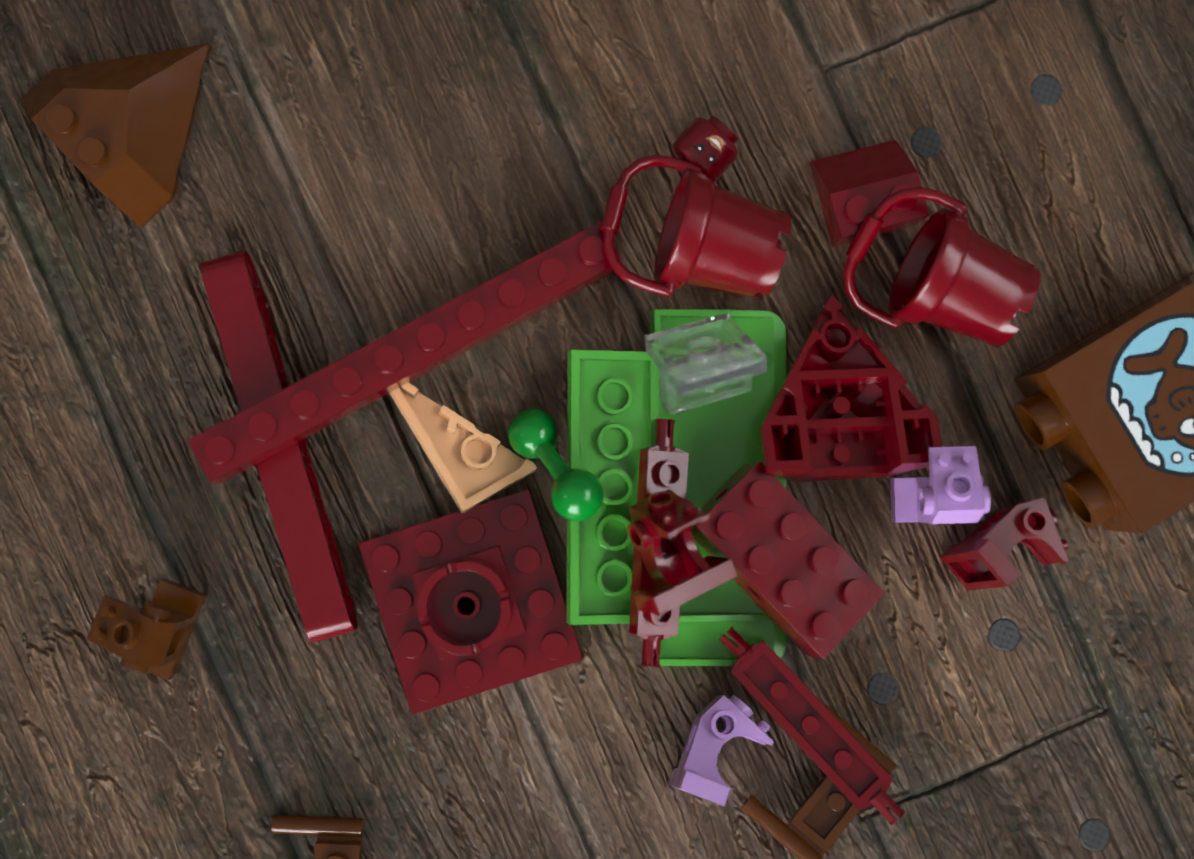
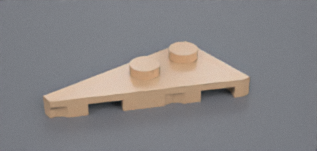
M407 383L389 393L462 514L536 471L537 467L534 462L527 458L524 460L500 444L501 441L490 434L477 430L473 423L445 405L441 407L421 394L419 389L412 384Z

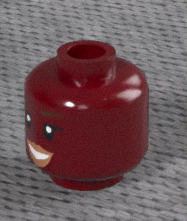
M712 116L709 120L699 117L694 119L674 141L672 150L678 159L699 167L703 174L710 176L713 182H716L736 160L738 151L734 144L738 141V138L715 116Z

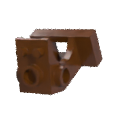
M168 579L160 580L153 600L145 601L142 608L104 595L87 640L121 657L120 664L127 669L141 673L149 672L170 680L176 674L207 595Z

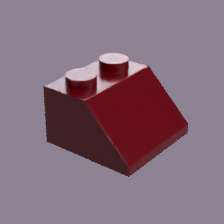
M897 140L810 162L832 247L852 242L867 213L872 214L883 199L901 189L922 187L918 171ZM921 198L905 200L890 208L882 218L884 222L876 236L917 226L929 216L926 200Z

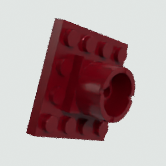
M530 489L477 505L463 514L458 511L358 543L412 715L583 660L573 625L566 623L565 599ZM462 597H470L474 600V611H465L461 607Z

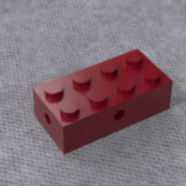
M761 461L744 464L701 508L702 511L709 515L710 519L702 523L698 522L692 526L693 538L710 556L732 559L737 573V577L733 578V580L805 655L824 659L885 594L774 475L766 473L765 466Z

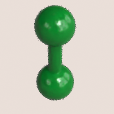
M533 408L519 412L509 424V443L520 456L529 459L540 458L553 476L555 482L551 489V501L555 510L562 517L571 521H584L594 516L599 511L604 497L603 487L599 479L587 470L569 469L554 448L558 439V428L556 422L548 413Z

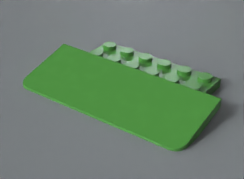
M654 309L650 311V352L568 351L567 466L569 469H584L594 474L603 487L604 497L599 511L591 518L584 521H571L567 519V624H629L634 557V545L628 534V525L632 523L630 506L637 504L640 450L649 446H655L656 419L675 420L673 447L689 453L686 499L693 502L699 509L744 464L761 461L765 466L760 427L786 380V328L778 315L770 311ZM775 476L786 488V479ZM694 539V543L700 555L703 558L710 556L705 551V549ZM731 579L680 605L678 636L661 640L660 666H733L737 658L718 640L725 633L738 646L726 632L732 626L750 646L764 640L780 658L786 650L787 636L746 592Z

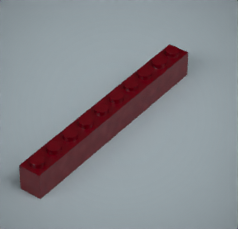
M601 221L187 440L209 481L218 484L223 483L612 274L615 271L609 266L603 249L604 232L601 231ZM617 252V255H618V257H619V260L622 262V259H621L619 253Z

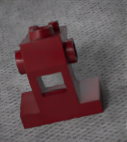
M667 489L652 493L647 499L630 506L632 523L628 525V534L633 545L640 550L652 583L632 593L639 611L662 615L737 577L732 559L714 556L703 558L698 552L691 532L692 526L698 522L707 521L710 518L707 513L696 507L690 500L682 498L672 490ZM661 537L671 538L676 552L663 557L660 547Z
M1044 497L996 509L962 543L951 545L939 558L968 591L1008 587L1020 575L1019 571L1009 561L1010 552L1015 544L1021 543L1027 547L1043 566L1067 563L1069 560L1065 550L1069 549V544L1066 539H1060L1057 531L1058 521L1056 515L1047 505Z

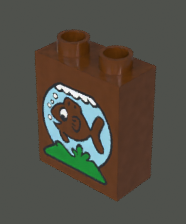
M1194 272L1014 378L1025 396V399L1014 405L1016 418L1025 434L1038 448L1047 450L1055 446L1072 474L1070 478L1061 483V491L1073 513L1089 528L1093 529L1102 524L1105 530L1143 533L1194 502Z

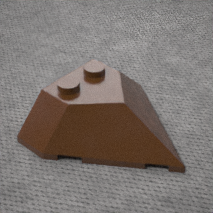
M208 43L53 69L20 100L30 118L82 174L136 224L143 228L175 198L178 185L176 176L181 156L186 153L201 91L199 82L204 62H208L211 45Z

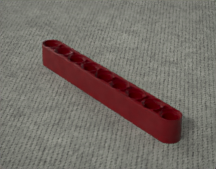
M246 250L205 261L200 265L203 282L241 412L290 386L254 263ZM303 439L258 463L257 468L305 632L312 643L356 631L358 629V621L306 440Z

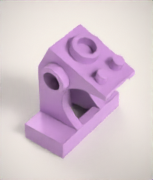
M976 446L928 447L929 477L890 478L891 521L895 523H978L980 520H985L984 513H988L990 510V491L988 486L983 485V476L980 475Z
M725 695L716 696L695 716L678 767L673 769L668 785L725 806L731 788L725 785L717 768V758L723 744L731 738L740 736L762 745L768 744L773 746L774 741L766 734L771 727L763 720L761 722L757 720L754 723L749 719L753 714L752 710L735 695H732L730 699ZM719 717L723 721L721 732L716 728V721Z

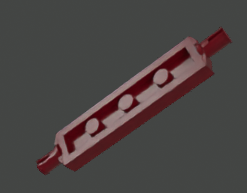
M656 419L655 446H649L640 450L637 503L647 499L652 493L667 489L672 490L682 498H686L689 453L673 447L675 420ZM661 537L660 547L663 557L676 552L672 539ZM634 546L629 633L643 639L641 666L658 668L660 667L661 640L678 636L680 606L662 615L638 610L632 593L652 583L640 550Z
M733 626L730 627L726 632L738 646L725 633L718 640L737 658L731 669V673L858 810L873 805L890 825L897 823L896 817L886 808V806H889L900 819L905 814V811L887 793L893 780L892 777L764 640L750 646Z

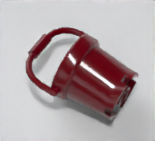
M651 155L635 160L622 171L616 185L611 186L601 225V231L604 232L603 249L609 266L623 281L641 290L670 297L675 289H680L684 285H690L764 300L763 294L769 295L772 291L785 260L787 250L781 249V240L778 239V233L790 236L791 216L789 213L767 207L716 186L710 176L703 174L699 167L690 162L669 156ZM656 166L671 168L684 172L675 190L664 221L654 263V281L630 272L619 260L614 242L615 235L619 232L628 195L627 186L631 178L641 170Z
M914 187L895 192L883 199L872 214L867 213L846 252L848 259L843 277L845 292L853 306L876 321L895 329L899 328L903 321L912 324L924 321L980 340L997 348L1005 345L1019 330V327L1009 323L1016 317L1018 312L1021 311L1027 315L1029 314L1039 290L1041 274L1039 270L1035 269V265L1017 257L971 230L969 218L965 217L968 210L966 203L937 190ZM918 198L933 201L949 208H942L931 215L910 244L892 285L889 298L890 314L873 307L863 300L856 288L854 273L858 262H862L884 222L882 218L890 208L905 200Z

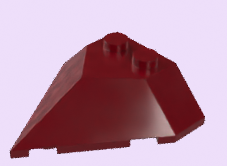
M833 294L829 296L760 427L766 473L795 482L882 478L929 467L928 447H943L938 417L927 405L922 407L905 387V384L908 382L861 327L856 329L842 313L841 309L843 306Z

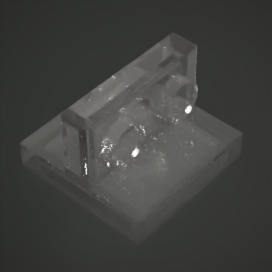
M728 313L644 336L646 352L659 368L662 406L668 415L751 392L752 376L767 372V356Z

